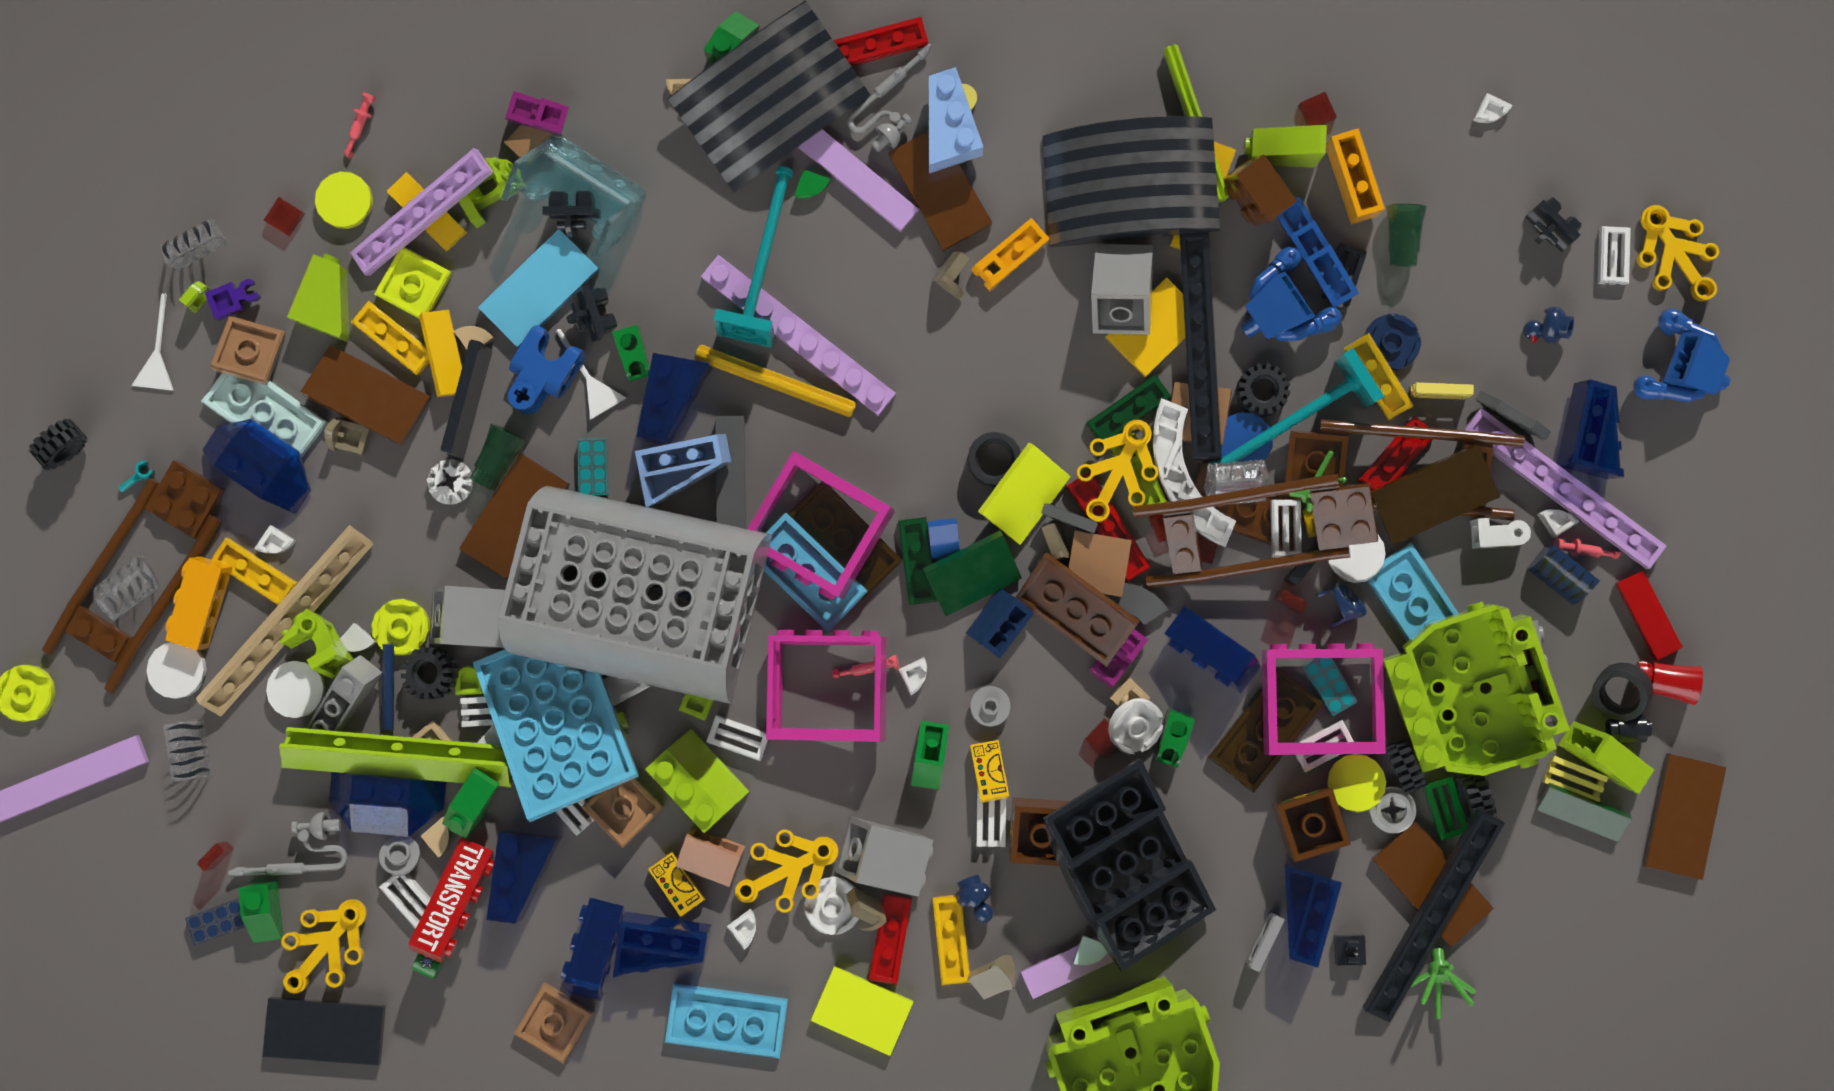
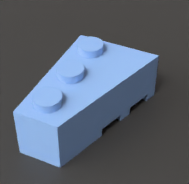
M956 67L929 76V173L983 155V144Z
M716 434L635 451L646 507H654L731 463L726 434Z

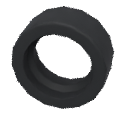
M989 432L981 435L973 442L969 449L967 463L969 471L976 481L984 486L996 487L1006 472L999 476H989L984 473L978 464L980 450L991 443L1005 446L1011 455L1010 467L1021 451L1015 440L1005 433Z
M1620 662L1609 665L1600 673L1592 687V698L1596 707L1605 716L1619 721L1636 719L1645 711L1653 697V685L1649 676L1641 668L1630 663ZM1614 677L1625 678L1633 682L1640 693L1638 702L1632 706H1622L1613 702L1605 690L1607 682Z

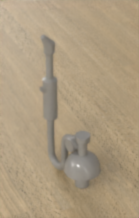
M931 44L921 49L917 56L903 68L899 67L874 89L873 95L850 114L848 126L856 133L865 132L883 116H888L891 123L896 124L894 126L884 123L876 127L880 136L871 145L877 152L887 144L892 149L898 146L900 142L899 131L906 124L910 125L913 122L910 116L905 113L901 119L898 112L892 113L885 110L877 113L862 127H856L853 124V120L878 97L882 98L907 76L906 72L917 62L928 56Z
M325 811L315 814L311 818L310 823L295 821L291 825L292 833H298V839L303 841L304 846L308 850L314 852L338 851L342 859L337 864H267L266 867L261 868L237 867L228 871L227 874L244 876L245 874L266 873L267 876L303 874L305 871L340 869L347 862L348 856L345 849L338 845L313 846L309 843V837L311 832L315 838L327 840L330 831H341V819L329 820L328 813Z

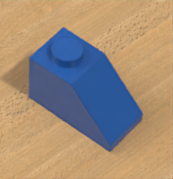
M957 518L928 521L927 526L932 560L938 559L939 561L960 550Z

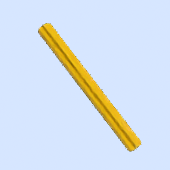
M699 345L695 352L696 361L846 417H851L854 413L856 403L847 398L705 345Z

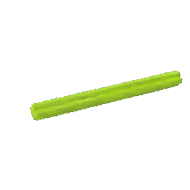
M1173 44L1165 47L1164 56L1184 115L1202 117L1178 45ZM1215 156L1218 203L1227 200L1229 194Z

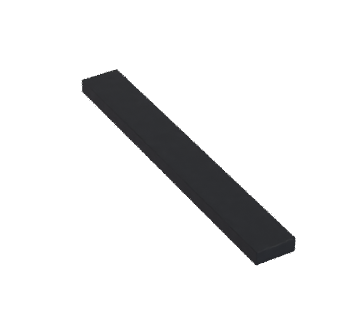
M1209 233L1180 235L1192 459L1193 461L1222 459Z
M1479 808L1476 809L1362 1007L1365 1012L1390 1023L1505 824L1504 821Z

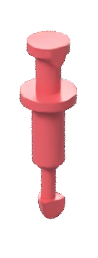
M365 92L362 93L364 99L360 109L354 108L353 110L356 112V116L349 132V144L344 151L345 156L349 159L353 157L354 152H351L355 140L360 138L367 117L372 118L368 110L371 103L375 102L376 97Z
M1556 538L1553 544L1560 550L1569 551L1572 558H1577L1579 555L1599 558L1603 555L1617 559L1621 555L1619 551H1604L1599 546L1581 544L1579 539H1573L1571 543L1564 542V539Z
M897 655L887 659V668L894 667L899 669ZM875 657L874 661L852 665L849 670L839 671L838 668L831 671V674L834 678H840V676L850 674L856 677L874 673Z

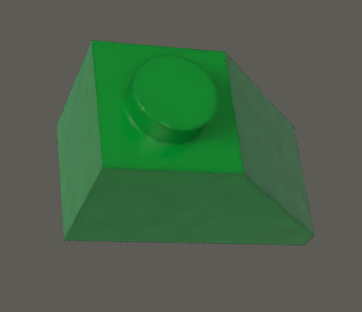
M735 11L718 25L704 47L706 59L711 63H715L754 35L760 26Z
M921 720L911 786L940 790L949 730L948 724Z
M475 768L450 804L442 824L452 832L467 839L484 819L499 783Z
M278 881L239 887L241 918L253 943L282 939L283 926Z

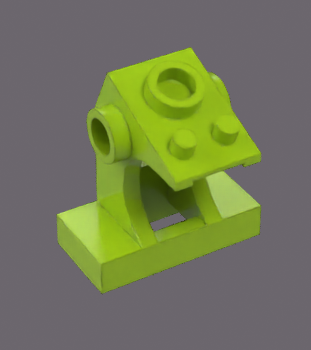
M496 157L485 158L493 173L478 186L493 178L497 185L493 191L484 196L477 186L459 201L470 222L476 228L486 224L480 210L499 199L506 200L516 193L515 189L522 184L517 176L516 167L506 159Z
M307 608L294 618L292 627L289 630L285 629L282 632L284 637L280 640V644L286 645L291 649L304 641L313 640L316 645V654L307 659L311 670L332 679L336 678L343 666L355 659L353 654L347 652L333 624Z

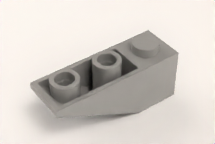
M361 655L343 666L306 729L341 731L371 693L382 675V671Z

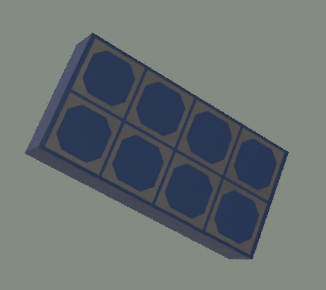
M239 898L185 918L194 946L246 927L241 918Z

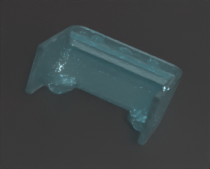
M551 137L514 162L501 199L507 201L518 192H522L527 198L538 201L549 197L552 191H561L568 193V206H576L577 191H590L594 193L595 207L601 210V219L588 220L595 223L591 232L598 243L592 256L597 259L618 243L642 206L646 192L640 185L567 139Z

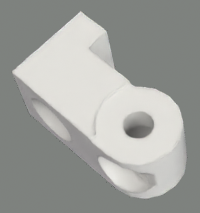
M1489 518L1470 521L1472 549L1513 547L1525 544L1531 536L1530 527L1521 520L1497 526H1490Z

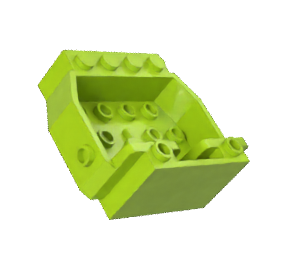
M1483 601L1466 606L1467 611L1428 623L1402 646L1404 652L1383 658V665L1411 748L1422 773L1444 767L1447 772L1484 776L1520 765L1521 768H1528L1537 765V759L1546 757L1551 751L1557 750L1553 739L1554 735L1570 731L1531 616L1521 614L1511 617L1507 607L1492 604L1484 605ZM1518 630H1521L1524 638L1523 641H1519L1516 638ZM1526 649L1533 664L1527 667L1524 666L1527 665V660L1523 652ZM1538 679L1546 705L1542 706L1539 695L1533 691L1530 681ZM1436 682L1443 684V690L1439 693L1433 691V685ZM1489 683L1490 691L1482 693L1480 691L1481 684ZM1445 710L1453 712V717L1450 720L1443 719L1442 713ZM1550 715L1552 721L1545 723L1546 717Z
M1165 976L1056 1014L1061 1032L1048 1036L1046 1050L1049 1060L1044 1062L1049 1077L1056 1076L1060 1091H1153L1156 1085H1162L1164 1087L1163 1091H1218L1220 1062L1206 1025L1211 1022L1205 1005L1200 1007L1199 1002L1186 989L1175 992L1173 985ZM1145 1001L1148 1006L1136 1011L1123 1010ZM1110 1015L1102 1023L1091 1025V1020ZM1129 1047L1136 1050L1135 1055L1132 1057L1125 1055V1051Z

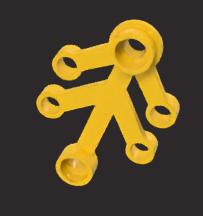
M1660 205L1647 207L1642 212L1640 218L1641 225L1646 230L1643 250L1637 255L1636 261L1643 268H1647L1656 262L1657 257L1654 250L1659 236L1664 243L1658 275L1652 279L1653 288L1657 291H1664L1672 285L1671 271L1673 261L1675 260L1691 284V296L1699 302L1713 298L1717 292L1715 281L1708 277L1702 278L1686 253L1699 255L1703 261L1709 262L1718 257V246L1714 243L1702 244L1675 238L1670 229L1680 230L1687 237L1695 238L1703 232V223L1697 219L1689 221L1671 217L1669 212ZM1656 216L1658 224H1653L1650 217ZM1690 224L1697 227V233L1690 231ZM1706 248H1710L1713 251L1712 257L1705 253ZM1643 254L1649 255V263L1643 261ZM1659 277L1665 279V287L1659 285ZM1698 286L1705 289L1704 295L1698 293Z
M1142 420L1130 421L1124 427L1123 433L1106 439L1097 438L1091 442L1090 451L1097 457L1103 456L1107 449L1121 445L1125 446L1118 456L1091 465L1082 464L1077 469V476L1083 482H1089L1094 476L1112 470L1098 499H1093L1087 505L1086 512L1090 520L1103 522L1108 518L1110 514L1108 504L1122 476H1124L1129 491V503L1132 506H1139L1145 503V494L1139 488L1130 460L1136 450L1143 466L1141 470L1142 478L1147 482L1157 479L1159 471L1153 464L1147 447L1151 440V429L1146 422ZM1134 430H1140L1143 436L1136 440L1132 438L1131 434ZM1098 442L1104 445L1103 451L1099 453L1093 450L1094 444ZM1083 468L1091 470V475L1088 478L1081 477L1080 471ZM1147 468H1153L1156 473L1154 477L1148 478L1145 476L1144 471ZM1133 494H1141L1143 497L1142 501L1137 504L1132 502L1131 497ZM1096 506H1101L1104 509V513L1101 516L1093 514V509Z
M789 830L779 831L776 841L780 846H794L809 852L799 858L768 849L763 843L754 844L750 850L752 858L759 861L765 859L783 866L754 881L749 879L740 881L735 888L736 897L744 903L754 902L759 896V891L788 877L783 894L776 900V907L780 912H790L794 907L793 898L802 871L805 867L814 863L809 882H806L802 887V894L807 899L817 898L820 893L819 884L825 866L832 864L838 857L839 849L833 839L819 837L814 841H810L793 835ZM783 833L790 835V841L787 844H783L780 840ZM825 845L828 847L829 853L827 856L822 857L819 855V848ZM759 846H762L765 850L762 857L755 855V849ZM746 885L750 886L752 890L748 897L743 896L741 892L742 888ZM809 885H814L816 888V893L813 896L806 894V888ZM783 898H787L790 901V906L786 910L780 907V902Z
M350 899L344 901L337 910H306L301 914L300 921L307 928L316 926L319 922H338L330 931L303 934L293 931L286 933L282 937L281 943L286 950H293L302 945L319 944L299 969H294L285 975L283 984L288 992L296 994L304 991L310 983L309 974L327 953L329 960V972L325 977L327 985L335 988L344 983L345 973L342 971L340 937L346 930L349 949L345 951V961L350 965H355L363 960L364 951L360 944L359 926L366 920L367 910L362 902ZM349 909H352L355 912V918L353 920L347 917V911ZM308 913L314 915L315 920L313 923H309L306 920ZM289 936L295 938L296 943L294 946L288 944L287 939ZM352 950H355L359 955L356 961L350 958ZM333 973L339 975L340 980L338 983L332 981L331 975ZM292 977L298 979L299 985L297 987L291 985L290 980Z

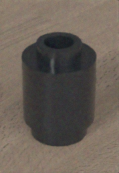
M1643 714L1636 719L1628 721L1607 719L1605 722V732L1621 744L1646 743L1648 737L1652 735V725L1650 720L1646 719Z

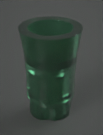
M1390 204L1386 206L1390 266L1415 267L1417 265L1427 206L1420 204Z
M490 423L486 440L474 464L475 469L470 479L481 486L495 491L500 479L503 480L509 466L527 440L499 425Z

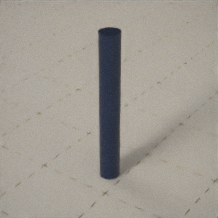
M394 643L383 644V730L394 729Z

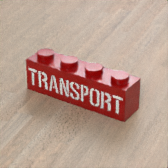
M462 837L460 838L408 943L410 950L440 963L444 962L446 956L451 957L458 943L455 938L460 929L465 930L470 920L471 914L468 911L472 903H478L483 893L482 882L485 876L490 877L495 869L497 861H494L493 850Z

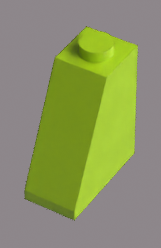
M1327 125L1256 128L1252 130L1249 138L1245 137L1243 153L1248 155V159L1264 154L1271 165L1315 168L1326 153Z
M325 253L323 258L313 254L287 317L296 323L348 342L347 270L339 264L341 260Z
M1573 721L1569 727L1570 731H1566L1558 745L1602 775L1609 777L1608 779L1620 787L1640 794L1654 769L1611 735Z

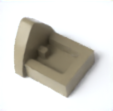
M952 252L932 279L958 300L961 299L964 292L953 281L969 261V258L962 252Z
M336 417L327 424L324 435L330 450L337 451V449L365 456L372 431L359 424L347 422L343 417Z
M1053 523L1042 527L1051 556L1058 561L1069 558L1071 552L1060 523Z
M854 887L846 894L852 915L859 918L857 928L863 931H873L886 923L885 912L878 897L869 895Z
M1011 955L1000 956L992 962L970 971L968 980L984 1000L1003 991L1015 989L1016 972Z

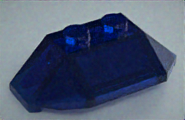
M254 419L217 426L203 448V452L211 464L258 498L296 514L311 492L299 450Z
M332 772L329 801L351 832L410 837L444 810L447 782Z

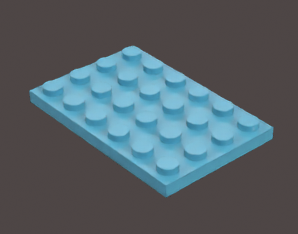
M506 649L473 662L528 821H534L639 777L602 674L511 654Z

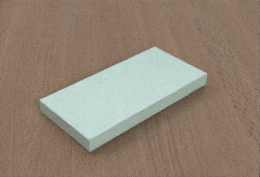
M222 373L201 401L293 468L296 467L328 424L326 420L270 380L268 385H263Z

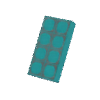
M577 439L579 492L593 496H609L607 439Z
M1316 658L1302 666L1331 716L1357 703L1355 696L1332 658Z

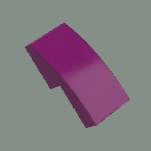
M513 91L505 120L561 135L569 107L545 98L540 100Z
M1134 629L1107 667L1096 660L1089 669V672L1112 688L1129 664L1136 658L1148 639Z

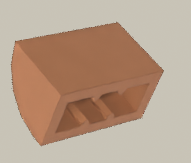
M692 826L685 837L676 867L730 887L746 846L710 832L703 833L701 829Z

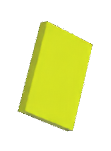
M1028 443L978 512L1014 542L1021 545L1042 517L1041 511L1044 504H1051L1071 476L1035 445Z
M834 966L811 1021L891 1056L914 1001Z

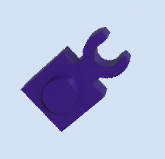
M246 279L240 283L238 288L230 282L205 292L214 318L219 321L245 310L242 304L244 301L256 302L260 300L261 296L257 292L251 295L247 294L248 288L256 285L255 281Z

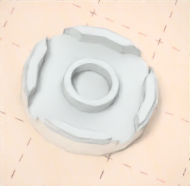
M1378 535V542L1349 545L1351 558L1328 560L1330 568L1342 580L1352 583L1366 582L1383 567L1386 555L1384 543Z
M169 642L153 652L148 660L146 671L148 681L156 692L164 697L179 699L188 697L199 690L204 677H206L207 667L205 658L200 650L196 651Z
M291 661L283 663L273 671L268 679L266 692L268 701L276 712L285 717L300 718L309 716L319 707L325 697L326 685L323 675L311 670L307 662Z
M1144 698L1129 700L1116 709L1112 715L1108 727L1109 738L1124 753L1135 754L1134 752L1137 751L1144 752L1151 748L1162 734L1163 725L1161 723L1163 714L1149 700Z
M837 876L821 879L818 897L815 899H805V915L811 926L819 932L830 935L843 934L850 930L859 920V918L852 915L846 894L853 887H856L847 879ZM814 885L808 891V896H813L816 893Z

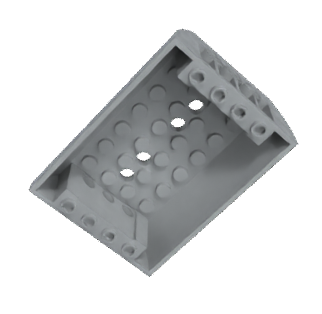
M545 486L538 490L527 503L498 616L502 644L506 651L511 654L732 704L772 535L557 487ZM569 566H575L578 570V575L575 580L567 582L563 576L564 571ZM598 572H603L606 576L605 584L600 588H594L592 577ZM654 585H660L663 589L662 597L659 600L651 601L648 596L649 589ZM688 591L692 598L690 604L686 607H679L676 602L678 594Z

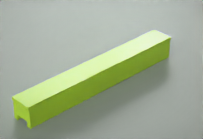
M287 727V737L284 743H280L279 746L282 761L281 768L465 783L471 772L476 768L498 782L499 786L511 787L513 777L501 745Z

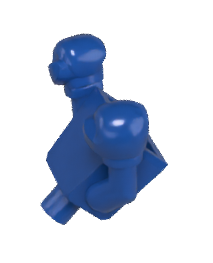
M1287 247L1280 250L1268 268L1255 278L1249 293L1250 302L1246 305V309L1252 317L1241 324L1244 333L1251 338L1262 331L1267 339L1275 337L1279 341H1299L1312 334L1317 335L1319 333L1331 332L1341 324L1342 315L1337 308L1328 307L1314 315L1289 278L1288 274L1294 271L1301 261V253L1296 248Z
M1670 308L1663 311L1657 320L1658 328L1666 336L1675 334L1681 336L1663 380L1664 383L1657 382L1655 378L1650 376H1640L1633 384L1636 396L1643 400H1663L1666 398L1680 402H1691L1703 399L1706 394L1715 395L1719 390L1726 389L1731 381L1729 375L1725 374L1730 358L1722 350L1717 334L1693 323L1694 320L1688 318L1679 310Z

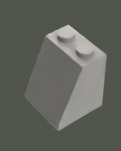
M1096 244L1091 290L1093 333L1150 335L1153 245Z
M458 586L433 587L429 644L504 648L499 633L498 616L505 590Z
M850 816L835 872L859 884L919 897L920 890L924 887L926 881L925 870L927 863L933 855V840L920 834Z

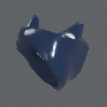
M1334 581L1331 587L1317 594L1318 597H1321L1333 591L1335 600L1344 617L1330 624L1331 628L1349 623L1353 619L1362 618L1367 613L1364 604L1357 595L1348 587L1341 585L1339 581Z

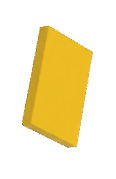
M1167 277L1152 291L1150 335L1108 334L1105 337L1144 377L1185 339L1183 293Z

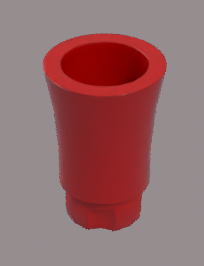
M1657 662L1636 663L1635 666L1641 668L1649 676L1653 685V694L1677 699L1693 706L1697 704L1703 686L1702 666H1681ZM1632 682L1633 688L1638 690V688Z

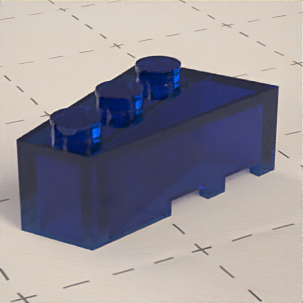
M653 353L636 436L638 439L661 445L671 443L686 417L688 409L699 394L701 386L713 369L710 363Z
M1592 379L1574 383L1556 464L1560 467L1607 480L1624 477V468L1620 467L1619 450H1622L1621 441H1618L1617 423H1620L1616 386Z
M1184 606L1164 633L1169 640L1168 646L1179 654H1182L1184 651L1192 657L1190 661L1203 671L1207 668L1215 674L1214 678L1226 687H1232L1240 694L1261 668L1255 654L1186 606Z
M507 830L498 832L486 920L516 924L523 919L538 888L537 886L547 870L562 837Z
M1285 864L1289 959L1318 968L1342 882Z
M594 898L589 899L588 905L583 904L578 920L582 922L579 933L573 934L570 944V950H573L571 961H565L561 973V978L565 979L564 984L568 993L602 1001L604 992L601 991L606 975L610 973L611 965L609 964L621 931L625 915L624 906Z
M625 912L620 920L613 977L633 972H649L651 969L663 967L673 968L703 963L708 953L712 924Z

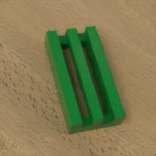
M1452 776L1427 783L1428 786L1423 789L1439 840L1462 835L1467 823ZM1442 785L1447 786L1459 829L1454 828ZM1432 788L1436 790L1448 832L1444 830Z

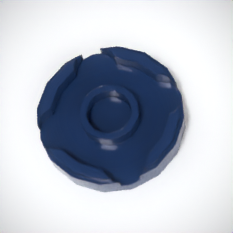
M1394 313L1380 316L1372 321L1365 330L1364 335L1370 333L1392 370H1400L1411 364L1419 354L1421 347V337H1419L1415 323L1403 315Z

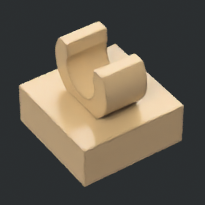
M1128 678L1110 697L1118 707L1132 699H1150L1131 678Z

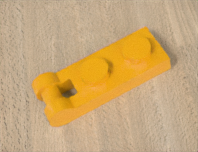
M1030 218L981 259L971 271L976 276H980L985 281L984 286L991 291L1047 244L1050 238ZM993 262L1000 269L994 275L988 269Z

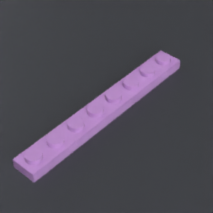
M717 255L701 275V278L741 310H744L751 280L720 255ZM761 288L754 317L773 321L774 334L778 339L879 417L896 393Z
M1482 408L1478 409L1463 429L1466 431L1517 435ZM1524 440L1523 447L1493 445V456L1645 569H1650L1667 547Z

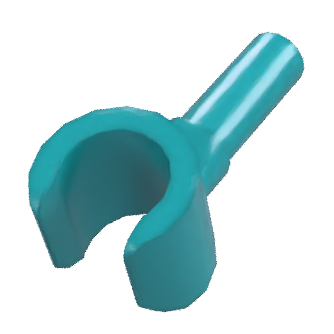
M140 461L135 466L136 473L121 484L118 489L124 492L141 479L148 480L149 477L153 478L155 471L152 469L147 474H142V469L148 466L149 463L147 461Z

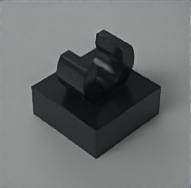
M1334 935L1335 964L1337 966L1366 965L1365 935Z

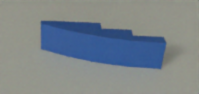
M1297 197V202L1278 215L1277 218L1295 248L1301 253V258L1332 307L1335 308L1359 294L1333 248L1328 244L1317 223L1312 219L1300 197Z

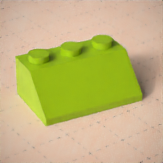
M692 729L668 747L645 769L703 833L711 829L750 792Z

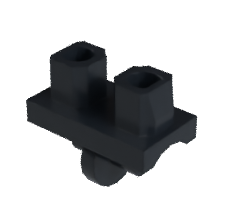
M552 191L550 192L548 206H542V215L550 216V219H565V221H557V229L565 230L569 238H574L577 236L578 229H586V221H578V219H601V210L595 207L594 193L590 191L576 192V206H568V193Z
M1552 197L1547 201L1542 200L1525 218L1540 234L1534 240L1537 244L1546 239L1552 246L1563 252L1579 238L1581 234L1578 231L1582 224L1575 217L1571 216L1565 220L1558 213L1562 209L1561 204Z
M590 285L582 286L581 292L577 293L579 302L570 304L573 313L568 315L566 319L568 324L577 323L579 331H584L588 328L592 342L600 341L604 334L616 329L617 322L613 313L599 315L597 307L605 306L609 303L606 289H591Z

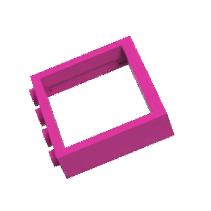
M793 451L747 529L761 532L798 468L876 512L875 518L835 585L769 547L767 556L772 558L771 565L783 572L787 568L796 572L795 579L807 586L811 582L821 587L818 592L832 601L835 596L843 600L895 510Z
M778 630L777 635H768L766 740L886 741L887 637L879 636V631L863 630L861 636H850L851 631L833 630V636H822V630H805V636L794 635V630ZM784 645L875 646L874 729L782 728Z
M1345 643L1327 644V649H1316V644H1298L1299 649L1287 650V644H1270V650H1262L1265 755L1386 754L1383 649H1374V643H1356V649H1345ZM1371 658L1373 742L1278 743L1276 659Z

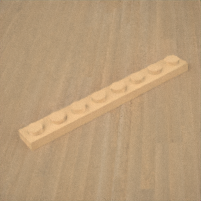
M349 525L197 696L196 700L198 703L221 717L284 646L280 644V640L284 637L282 635L283 630H289L292 627L294 618L299 613L304 612L306 608L314 612L373 546L372 541Z

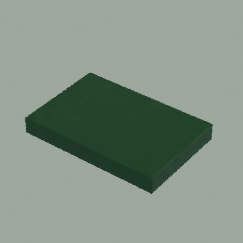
M1001 531L923 568L945 616L1022 579Z

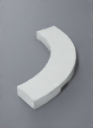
M1161 398L1153 429V453L1162 488L1170 502L1202 497L1188 474L1182 453V432L1188 409ZM1214 507L1192 510L1196 531L1210 541L1226 547L1236 520L1224 515Z

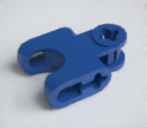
M540 325L533 326L509 366V370L518 375V377L509 389L508 400L514 408L527 415L538 412L549 394L558 399L561 398L568 390L585 361V353L578 347L567 348L564 354L556 360H546L545 348L549 341V334ZM526 395L530 398L528 401L522 400V396Z

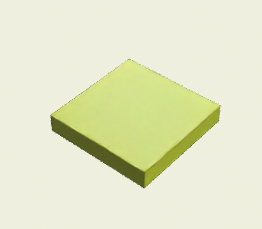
M404 247L396 254L374 295L420 319L419 315L421 313L432 312L453 273Z

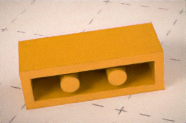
M1359 128L1331 136L1326 143V151L1350 224L1378 217L1385 207Z
M201 556L188 559L181 571V576L183 577L181 587L174 595L173 603L175 607L173 614L166 622V641L196 651L209 648L233 568L232 566Z

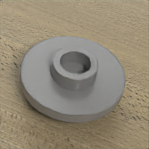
M986 686L979 689L973 695L970 703L973 717L977 722L985 726H996L1004 722L1011 708L1007 694L1002 689L994 686Z
M405 835L391 837L380 849V864L386 872L392 875H405L418 865L421 855L420 848L411 837Z

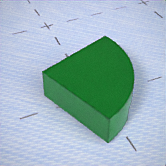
M803 170L794 197L797 199H809L820 194L828 187L830 178Z

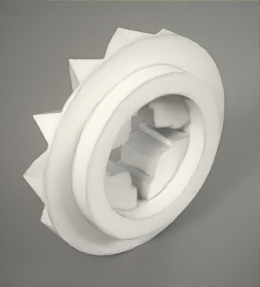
M454 459L439 461L437 465L431 468L429 477L426 479L431 495L437 501L448 505L457 504L465 500L473 488V476L470 469L464 463ZM445 472L451 477H459L453 482L454 491L448 486H440L446 481Z
M1387 787L1379 804L1370 809L1369 813L1372 822L1379 829L1388 833H1399L1409 828L1416 816V805L1410 794L1406 795L1403 789ZM1391 800L1394 806L1404 808V810L1394 814L1393 821L1390 814L1381 812V809L1390 806Z

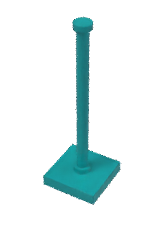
M779 166L776 170L778 178L743 314L716 309L713 320L717 336L773 348L775 340L773 321L756 318L754 313L788 180L792 178L794 172L788 167Z
M1354 348L1345 352L1334 361L1345 377L1344 382L1225 455L1222 459L1216 462L1210 461L1208 466L1215 477H1219L1222 475L1221 471L1350 391L1356 394L1365 409L1385 397Z

